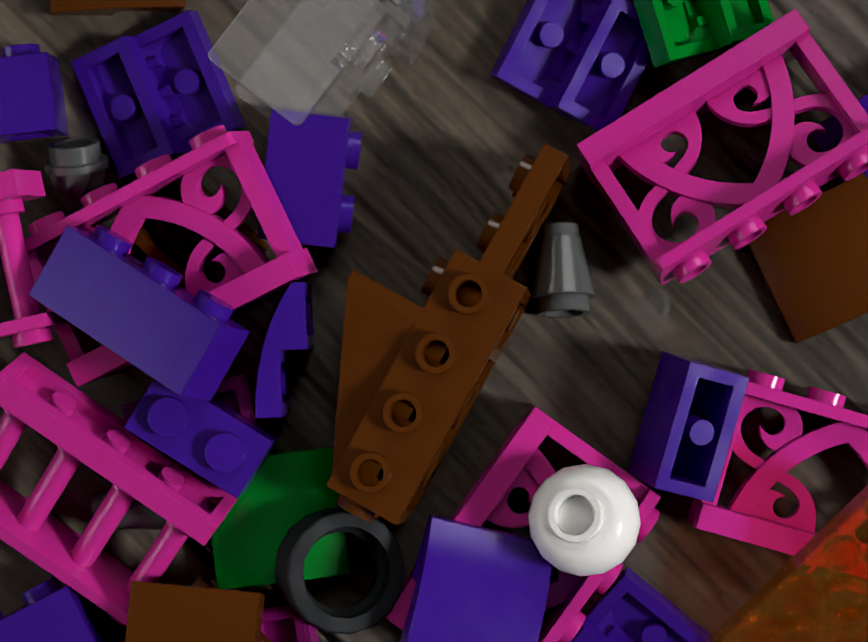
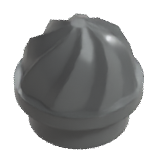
M73 138L48 145L50 160L44 163L45 173L49 175L56 192L69 198L80 200L81 197L100 188L104 184L105 171L109 166V159L107 155L101 154L99 139Z

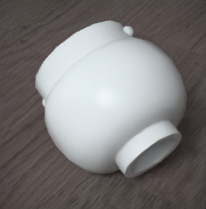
M589 464L564 467L547 477L533 495L528 514L530 535L541 556L559 571L581 577L603 574L621 564L636 545L641 526L638 502L627 483L609 469Z

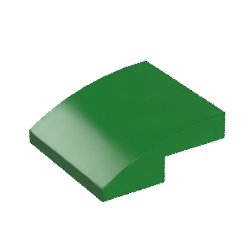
M633 0L654 68L736 46L774 22L768 0Z
M334 446L269 454L246 493L238 498L224 521L211 537L217 589L276 584L274 577L276 554L288 529L307 514L326 508L342 509L336 504L340 493L326 486L332 476ZM335 532L328 534L312 545L305 558L304 580L353 572L349 533Z

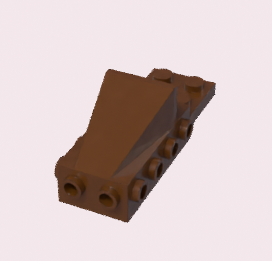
M544 143L537 158L528 153L524 156L509 184V189L513 191L512 197L514 200L507 213L503 216L494 212L477 242V247L482 249L481 253L483 254L480 262L457 249L454 251L449 262L440 257L432 267L421 290L422 293L429 297L424 308L355 270L350 274L346 284L332 476L326 485L340 493L336 504L342 509L367 522H371L373 517L379 519L380 516L395 525L411 519L532 298L528 288L513 279L571 175L568 155ZM448 348V360L442 364L440 361ZM415 408L416 417L415 420L412 422L408 419ZM381 468H383L382 479L378 476Z

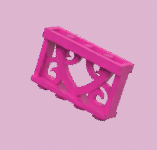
M795 8L581 141L576 146L580 166L592 184L596 185L654 272L659 283L664 285L676 278L679 284H682L705 271L712 264L709 256L731 243L736 250L757 239L767 230L764 222L786 209L789 215H794L809 207L821 197L822 191L820 187L841 175L844 181H849L868 169V114L812 38L810 27ZM795 58L820 94H811L794 99L786 63ZM749 89L757 96L753 107L765 104L770 100V108L753 112L741 111L735 106L733 99L741 91ZM816 110L835 116L843 130L840 143L829 151L814 152L809 148L807 139L815 133L825 134L826 129L814 122H801L794 125L795 115ZM711 111L722 121L738 127H760L771 123V135L767 154L754 183L717 182L688 174L696 164L701 151L702 130L698 118ZM671 135H679L687 141L688 147L682 159L672 168L666 164L674 159L676 151H665L661 147V142ZM789 158L793 163L802 167V169L782 180ZM622 165L654 187L644 198L639 210L636 209L612 173ZM667 194L678 198L671 208L670 218L673 227L676 220L683 215L693 216L698 222L696 232L685 241H666L660 238L652 227L654 210ZM713 207L736 210L716 221Z
M224 125L213 127L190 139L189 144L192 151L173 161L170 155L166 154L140 165L134 170L137 180L118 189L116 183H111L87 193L80 198L84 207L81 210L65 217L63 211H59L36 220L27 227L31 236L25 239L35 284L67 225L93 233L97 225L116 217L110 230L123 236L132 244H134L146 218L180 225L205 237L194 248L187 262L185 270L186 291L195 296L199 289L204 290L234 308L232 314L288 287L291 282H298L318 272L308 249H303L254 148L253 144L255 142L250 132H227ZM216 166H222L233 171L241 184L239 203L227 219L215 214L225 204L227 197L226 185H221L217 194L212 197L206 195L201 186L203 176ZM181 182L182 200L156 196ZM253 210L276 256L271 261L250 238L238 229L249 218ZM217 246L225 251L211 261L219 262L225 268V276L219 283L208 280L203 272V266L207 257ZM45 306L47 312H53ZM71 323L55 327L71 360L66 365L77 387L104 379L132 365L103 344L99 347L94 338Z
M748 369L746 374L749 377L748 385L714 501L712 503L693 498L687 522L700 530L868 576V540H861L856 535L854 529L856 520L862 515L868 514V499L855 502L843 509L833 520L827 535L815 531L816 509L810 493L798 479L787 473L790 469L816 453L845 443L856 453L868 470V431L866 430L868 429V411L867 415L844 409L846 396L811 386L808 387L806 398L783 392L785 379ZM759 407H769L775 410L783 420L780 431L775 434L766 433L761 425H758V434L761 441L766 447L774 450L764 460L748 449L741 434V424L744 417ZM798 410L836 421L803 433V422ZM733 452L740 460L754 468V470L744 480L727 507L717 503L731 453ZM776 482L784 485L796 497L797 507L790 516L779 517L773 511L774 502L780 497H785L783 494L770 489Z
M531 404L449 518L477 526H482L486 519L499 526L510 528L529 526V511L524 513L513 512L508 506L507 499L509 493L514 488L522 487L528 491V503L531 502L533 495L544 480L556 472L538 449L547 435L587 464L609 469L627 483L639 507L641 526L637 543H640L656 524L660 511L654 507L661 496ZM623 563L606 573L582 577L558 570L557 579L550 581L545 609L552 607L554 609L542 624L538 642H571L586 619V615L580 610L594 591L603 595L611 587L621 572ZM414 568L404 580L402 591L391 612L384 617L402 631L416 586V582L412 577Z

